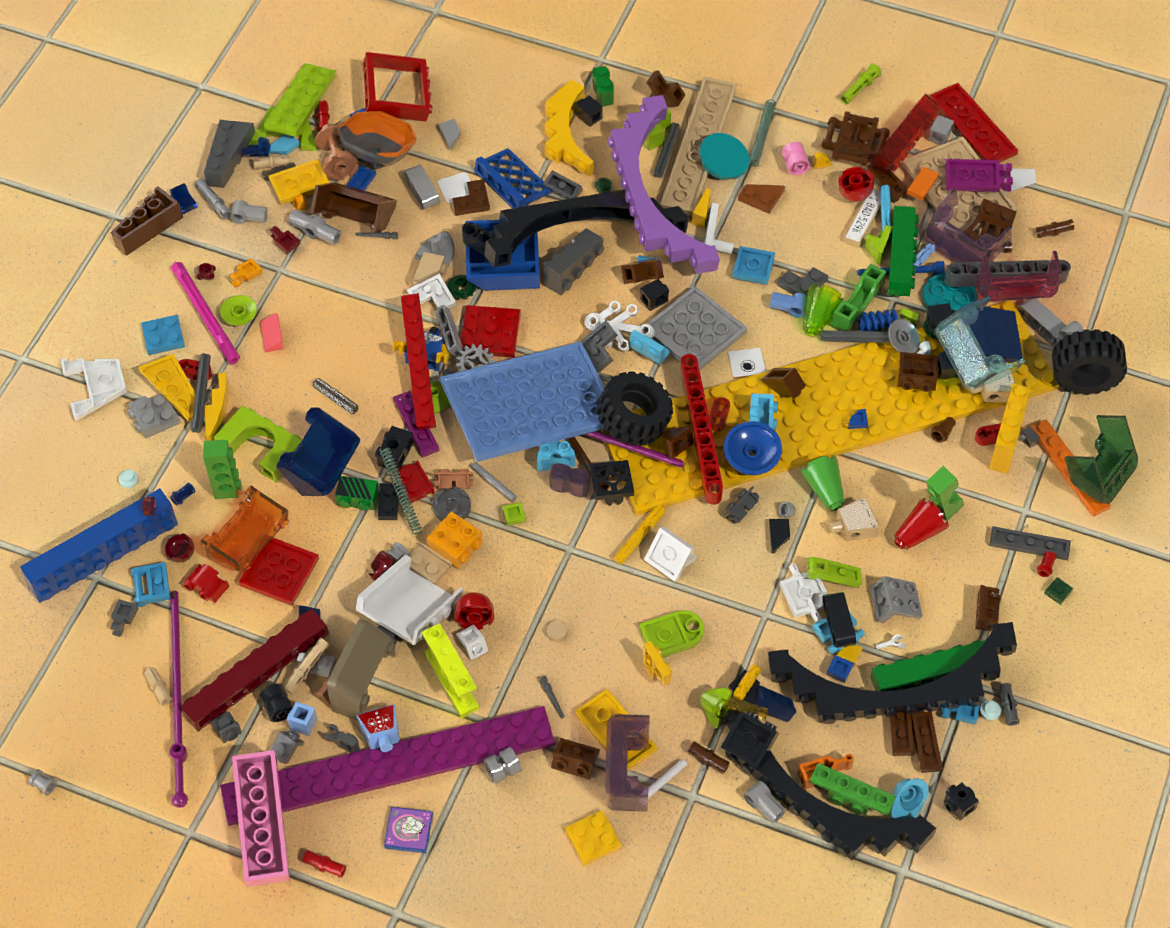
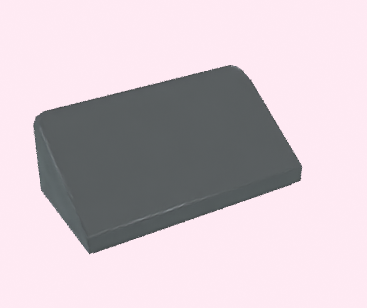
M553 170L543 186L568 199L578 197L583 191L581 185Z

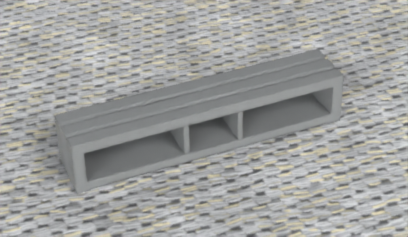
M443 304L435 310L448 351L456 356L460 350L463 351L464 349L451 311Z

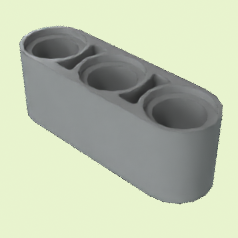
M421 164L404 170L405 179L423 210L440 204L439 195Z

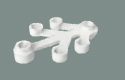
M612 301L609 308L600 314H589L585 319L586 327L591 331L595 330L611 314L621 311L620 303ZM617 304L618 308L613 310V306ZM635 304L628 305L625 312L608 321L618 334L615 339L618 342L619 349L624 352L629 350L630 343L624 339L620 331L632 333L633 330H636L650 339L655 334L654 328L649 324L636 326L622 323L631 316L638 314L639 309ZM634 307L635 312L630 313V309ZM592 319H596L595 324H591ZM648 328V333L644 334L643 330ZM611 341L604 348H610L613 344V341ZM623 343H627L625 348H621Z

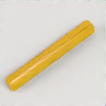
M656 505L614 556L616 563L622 565L665 514L664 507Z

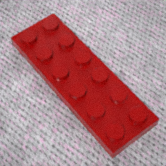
M955 83L930 95V102L945 118L954 121L953 128L961 137H964L981 160H999V163L1018 154V149L959 83Z

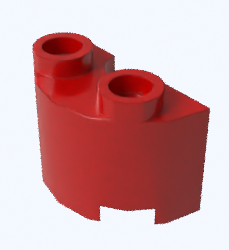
M199 564L183 583L186 589L189 591H199L198 594L202 599L210 600L213 603H216L230 586L227 580L223 581L217 576L219 574L217 570L207 564L203 566Z

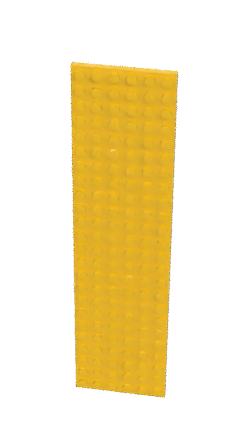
M1010 300L989 306L1015 311L1023 355V362L1008 363L1015 384L1030 387L1029 398L1059 389L1051 368L1013 301ZM958 315L956 316V320L954 321L955 326L958 325L960 331L961 329ZM923 326L916 328L919 333L920 344L925 341L929 342L931 346L930 355L938 356L939 353L948 347L946 339H934L928 336ZM865 342L780 367L796 368L806 385L801 390V394L795 398L782 397L762 382L761 379L771 370L704 389L723 490L807 465L809 462L823 456L831 458L832 455L838 456L928 429L944 421L947 417L958 420L1004 406L1007 402H985L981 392L971 394L969 383L958 377L941 379L939 368L935 391L923 392L921 389L912 388L905 390L902 387H897L900 352L891 343ZM998 364L982 365L971 382H977L979 371ZM751 393L773 394L774 401H777V413H773V419H777V426L774 431L781 440L782 453L777 465L769 472L761 475H746L738 472L728 463L724 454V442L729 431L738 424L749 421ZM685 395L673 398V414L665 430L691 426ZM642 408L632 410L635 414L647 416ZM866 409L868 428L849 429L850 418L858 410ZM601 430V433L611 435L609 431ZM662 435L655 442L642 445V447L667 455L664 450ZM694 440L690 447L675 457L684 461L683 467H677L606 442L613 461L628 460L635 492L634 496L628 497L636 516L651 512L656 505L668 507L704 496ZM749 452V455L754 456L755 453Z

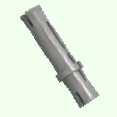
M204 179L197 180L195 187L211 204V208L217 211L222 219H228L231 210L227 208L224 200L216 195Z

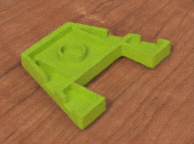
M275 107L268 109L249 143V150H264L267 137H282L285 135L264 129V123ZM307 120L297 136L302 137L301 151H317L316 141L309 120Z

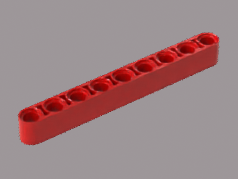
M685 354L681 358L680 374L704 496L709 504L716 505L722 500L723 483L699 364L695 355Z

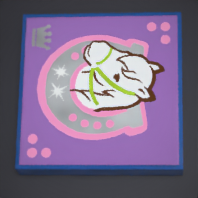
M391 807L384 849L426 854L433 812Z

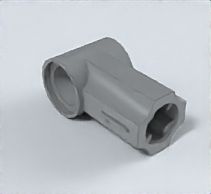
M237 200L233 204L230 219L237 224H243L246 221L266 222L268 209L263 206L249 205L243 200Z
M762 781L755 783L743 794L745 801L752 808H757L772 824L777 822L786 812V809L771 795V791Z

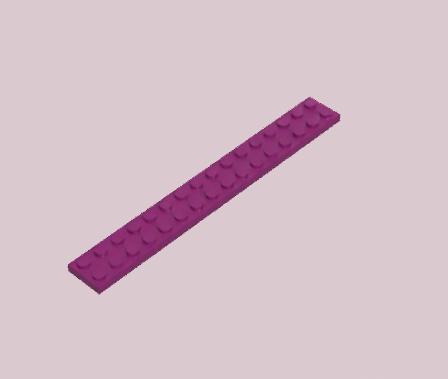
M545 706L402 740L392 744L393 748L389 752H382L380 748L374 750L369 748L279 770L283 812L482 764L484 759L492 755L499 756L500 751L509 747L518 755L555 746ZM234 781L220 785L228 826L239 823Z

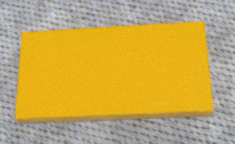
M605 689L575 710V715L624 773L658 750L655 743L608 689Z

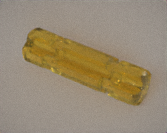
M731 697L728 703V708L738 709L739 712L743 711L746 714L749 710L763 720H766L769 710L767 708H759L758 705L746 701L740 702L739 699Z

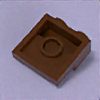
M900 352L897 387H902L905 390L912 388L921 389L923 392L935 391L938 356Z

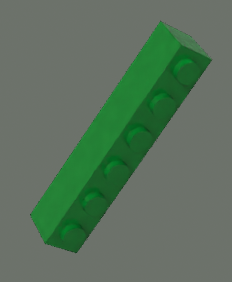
M894 206L888 295L910 296L911 289L915 287V278H912V276H915L916 265H912V263H916L917 252H913V250H917V240L914 238L918 237V227H915V225H918L919 214H916V207Z
M976 640L968 645H956L948 650H936L931 654H919L911 659H899L891 664L876 665L872 668L870 676L875 691H896L933 682L963 665L979 650L985 641Z

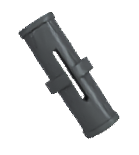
M1003 683L998 687L1002 699L1001 708L1004 709L1007 725H1017L1020 723L1016 709L1017 700L1014 699L1011 684Z

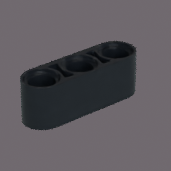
M473 222L465 223L462 226L464 244L485 256L486 240L492 239V233Z
M844 592L823 595V607L834 647L840 648L856 645L855 630Z

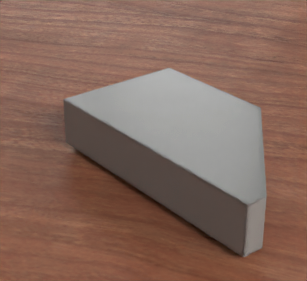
M455 119L438 124L449 150L453 149L456 140L461 135Z

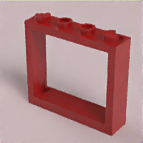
M366 52L362 63L366 112L382 111L400 119L427 122L429 113L432 114V105L430 104L431 92H429V67L426 65V59ZM374 67L419 73L422 105L376 100Z

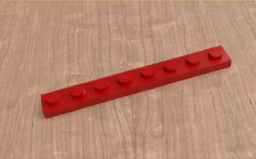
M419 293L401 296L417 430L436 428Z

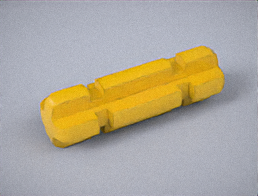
M755 664L750 666L748 672L740 681L739 687L733 692L734 698L739 701L744 699L746 693L755 682V678L761 673L759 666Z

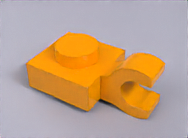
M252 258L237 266V272L230 275V278L233 280L231 284L237 288L244 279L248 282L263 273L262 268Z

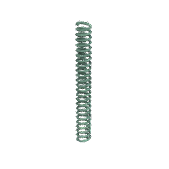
M772 99L766 101L749 163L755 167L759 166L776 104Z
M380 448L379 451L385 462L384 465L388 469V475H390L391 482H393L394 489H396L395 492L399 496L398 499L404 510L403 513L407 517L406 520H408L409 527H411L410 530L412 534H420L422 531L413 533L422 527H417L420 525V523H417L419 520H415L417 519L416 513H412L415 510L412 509L413 506H410L412 504L410 502L411 499H407L409 498L408 492H405L407 489H403L405 487L403 485L404 482H400L402 478H400L401 475H398L400 472L396 468L397 465H394L396 463L393 461L394 458H391L393 455L389 451L390 448H385L382 451Z

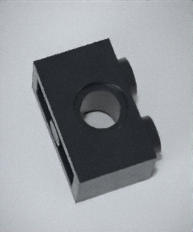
M391 426L389 432H386L383 437L381 447L379 446L375 452L378 466L386 468L379 449L381 448L382 451L385 448H390L389 451L393 455L391 458H394L393 461L396 462L394 465H397L396 468H401L414 444L413 432Z

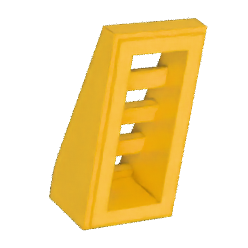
M709 188L705 190L692 212V224L704 228L706 225L711 189Z

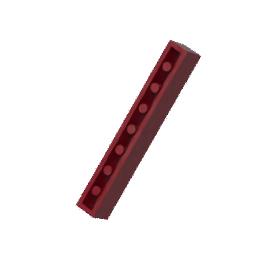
M313 609L302 613L296 621L286 625L280 633L271 636L261 647L252 650L249 656L236 662L227 672L221 673L215 681L205 685L195 696L186 699L180 706L184 715L199 732L211 723L212 720L219 717L298 658L299 653H304L314 646L320 637L322 639L329 634L327 625Z

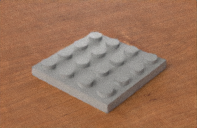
M696 286L692 287L647 323L655 330L654 337L652 338L654 341L666 347L670 354L680 362L685 354L695 355L700 370L747 333L746 326ZM645 328L643 331L648 333L649 329Z

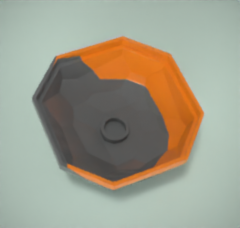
M382 111L356 112L338 127L342 146L356 156L358 161L369 162L376 169L390 166L400 161L416 143V135L410 123Z

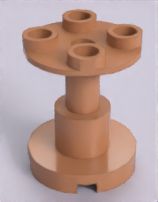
M327 124L322 127V130L315 138L316 144L320 149L329 151L328 157L322 165L324 173L331 180H344L345 176L350 175L351 177L357 172L358 162L356 156L342 148L338 133L339 126Z

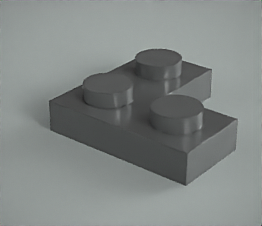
M813 267L804 278H801L788 270L779 280L778 287L793 295L795 293L806 295L809 303L826 283L828 275Z
M606 320L581 341L598 372H601L614 361L604 347L618 336Z

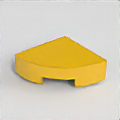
M820 152L814 153V169L830 167L831 161L828 155Z
M856 645L847 646L840 650L837 656L854 663L855 667L863 647Z

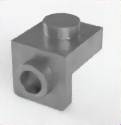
M292 730L280 732L270 751L275 750L277 759L283 764H288L296 748L303 746L304 741L300 739L298 733Z

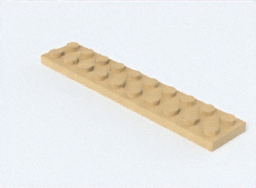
M708 77L703 78L660 204L663 209L679 206L687 215L692 216V212L701 198L709 174L702 166L698 153L699 147L707 136L714 133H722L737 89V83Z

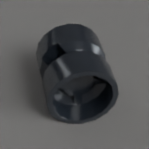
M279 683L267 686L259 694V698L266 708L271 722L286 720L290 710L294 707L291 700L287 698L288 695L284 686Z

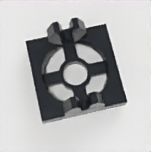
M628 460L590 464L596 500L605 499L606 503L611 506L613 500H616L617 505H620L624 497L634 496L635 492ZM609 475L612 477L616 476L618 480L616 482H609L607 477ZM619 481H626L624 488L617 490ZM606 483L611 487V491L603 490L599 484Z

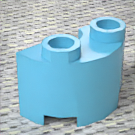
M751 393L749 421L761 422L776 430L777 419H773V413H777V401H774V395Z
M556 441L541 445L537 454L538 471L551 470L553 465H560L562 469L575 467V453L570 443L567 441Z

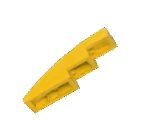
M226 372L218 373L219 388L212 389V405H205L207 441L214 440V436L221 430L225 418L229 388Z

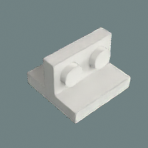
M663 526L659 529L644 560L673 581H677L684 568L694 563L697 556L692 553L695 549L693 546Z

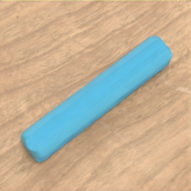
M888 185L880 187L882 231H884L886 225L892 227L890 187Z

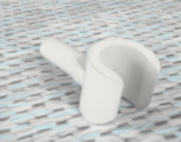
M928 341L919 345L920 351L917 354H931V346Z
M896 634L892 637V640L876 644V647L881 649L896 646L902 649L906 644H898V641L904 639V637Z

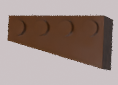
M157 186L154 189V193L151 196L148 195L144 199V203L139 208L136 207L129 218L126 217L111 231L116 247L127 256L184 218L179 202Z

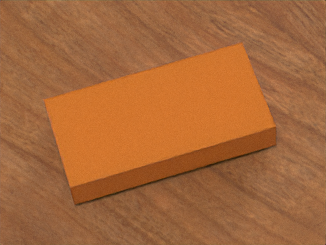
M923 167L908 188L907 194L923 201L939 178V173Z

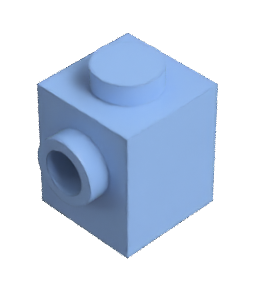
M299 702L295 703L287 716L290 730L306 736H310L318 719L315 708Z

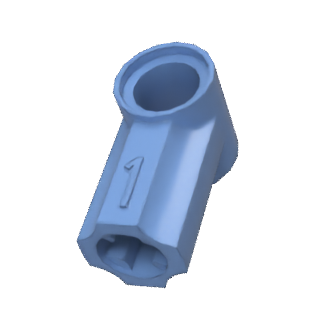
M773 292L770 308L788 311L791 316L800 318L804 316L808 297L801 293H795L791 296Z

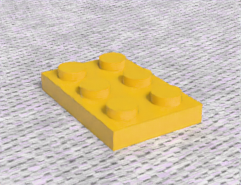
M318 159L269 175V181L281 205L293 201V197L298 196L299 193L305 197L314 194L316 185L330 183Z

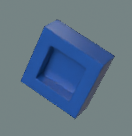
M835 655L826 675L845 683L854 663Z

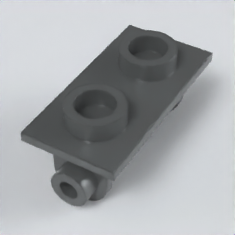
M754 486L748 490L744 488L737 495L739 499L736 503L732 501L726 507L727 513L723 518L729 515L731 517L730 521L733 524L741 522L748 513L743 507L750 511L759 501V495L751 492Z

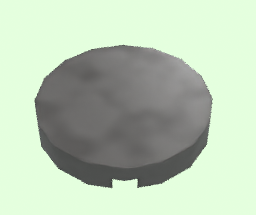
M451 487L452 489L446 488L436 494L433 499V511L440 521H443L451 511L462 519L468 517L471 511V501L469 495L464 490Z

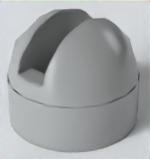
M782 502L779 506L780 516L785 518L794 516L796 513L795 506L789 502Z

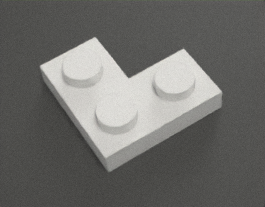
M440 274L407 289L408 294L419 293L421 304L432 299L437 308L443 304L449 309L456 306V301Z

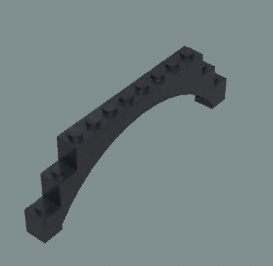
M622 189L501 210L499 224L493 225L492 239L486 240L485 257L494 268L511 265L513 252L524 240L543 229L567 222L616 220L634 223V216L630 214V204L625 199L626 191ZM653 197L650 198L655 207L669 222L685 233L687 231L689 217L679 206L663 209Z
M1013 622L992 624L991 634L985 643L963 665L933 682L896 691L861 690L831 682L802 666L789 655L788 649L768 652L771 681L784 683L792 679L795 702L809 703L812 700H816L819 723L832 724L837 720L850 722L856 720V718L873 719L879 715L892 717L897 715V712L915 714L921 710L933 712L939 708L946 707L947 709H956L963 705H968L969 707L978 706L984 701L982 680L993 681L1000 678L1001 668L998 654L1008 656L1016 652L1017 641Z
M744 670L728 685V688L734 692L739 687V683L747 671ZM756 678L742 701L734 698L732 692L730 700L737 705L727 714L726 724L730 730L741 711L747 714L749 710L758 716L755 702L757 687L760 685V682ZM725 750L726 756L730 761L737 762L747 775H752L757 779V782L762 781L765 783L777 801L784 802L794 815H799L805 820L809 828L817 830L824 841L832 843L837 847L838 852L842 856L848 857L851 860L868 843L874 852L885 857L900 840L903 841V844L909 850H914L918 854L934 837L936 827L920 814L917 818L876 819L848 813L821 801L798 785L785 772L771 750L767 752L758 769Z

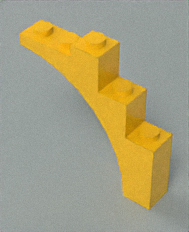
M571 79L545 102V114L550 118L545 122V135L549 138L545 143V156L556 163L564 160L565 163L572 165L579 172L590 177L594 173V161L586 156L576 145L569 128L571 118L576 110V103L585 98V87Z

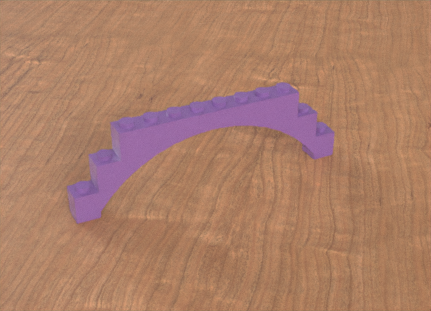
M663 95L645 97L642 99V105L639 106L640 112L628 113L626 121L623 123L624 128L611 130L610 137L607 139L608 147L612 148V159L617 164V174L621 176V187L626 191V202L630 204V214L635 219V230L639 231V242L643 245L645 251L664 249L671 263L690 260L696 274L717 271L720 259L715 245L709 246L675 227L655 207L643 185L639 169L641 148L652 129L661 120H665L667 114V106Z

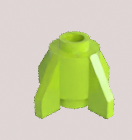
M729 688L710 689L701 695L700 705L704 709L710 724L715 728L720 727L722 722L720 717L726 716L735 707V705L728 702L733 692Z

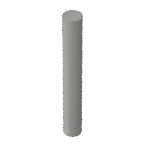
M477 462L472 464L471 468L511 502L516 500L517 496Z

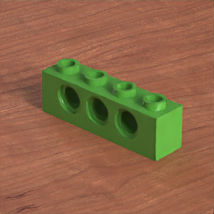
M228 440L204 441L203 459L214 498H238V490L242 489L241 479H239L238 468H236V459L233 458V448L229 447Z

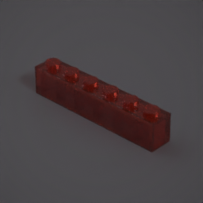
M925 93L870 162L885 175L891 170L895 172L901 165L899 161L902 162L907 157L908 153L906 151L910 152L916 145L914 141L918 142L924 135L922 131L925 132L931 126L930 121L933 122L939 115L937 111L941 106Z

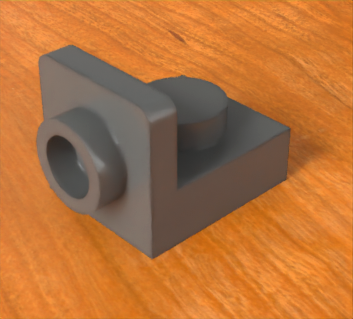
M229 711L211 721L212 726L223 743L235 740L242 733L238 722L234 720Z

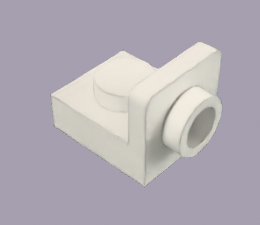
M475 625L456 633L458 640L466 648L471 660L488 652L484 636Z

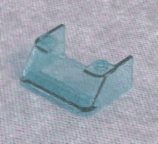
M990 296L962 307L941 321L935 329V333L963 386L969 390H975L1016 372L1025 362L1022 358L1007 365L999 355L986 357L969 325L976 322L978 312L987 305L991 299Z

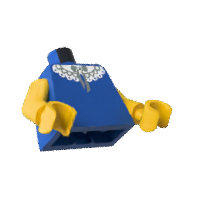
M431 327L428 333L424 332L429 369L439 372L441 362L447 365L450 354L447 345L444 344L443 337L439 336L440 330L436 327ZM394 341L392 351L398 350L399 354L404 352L405 363L409 364L406 341Z

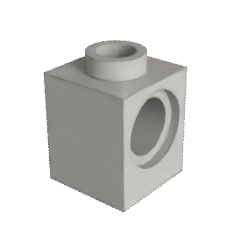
M938 115L930 129L928 141L938 145L946 143L952 133L954 121Z

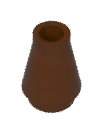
M947 417L944 421L935 425L931 430L932 439L938 443L946 441L956 425L955 420L952 417Z

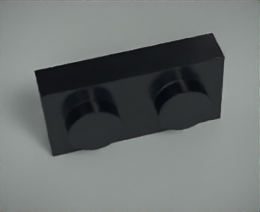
M380 483L378 520H398L399 496L395 492L396 489H394L393 483Z

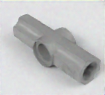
M293 210L290 213L289 224L303 230L308 237L312 239L318 237L332 245L339 242L341 231L326 224L320 216L314 215L311 217L299 210Z

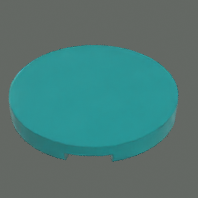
M714 133L707 136L702 141L698 150L703 168L712 176L722 180L724 178L738 179L749 166L750 158L746 147L737 138L729 134Z
M946 273L932 276L923 288L922 301L926 309L927 306L950 303L951 310H954L955 315L958 316L961 307L976 306L978 295L975 286L951 287L945 283Z

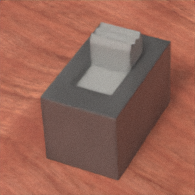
M1031 426L1021 431L1020 439L1025 441L1030 448L1039 444L1040 437Z

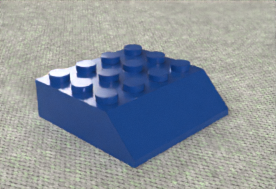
M499 220L465 221V223L473 222L493 233V225L499 224ZM538 232L524 240L512 254L511 265L494 268L484 255L466 245L467 281L486 291L540 288Z

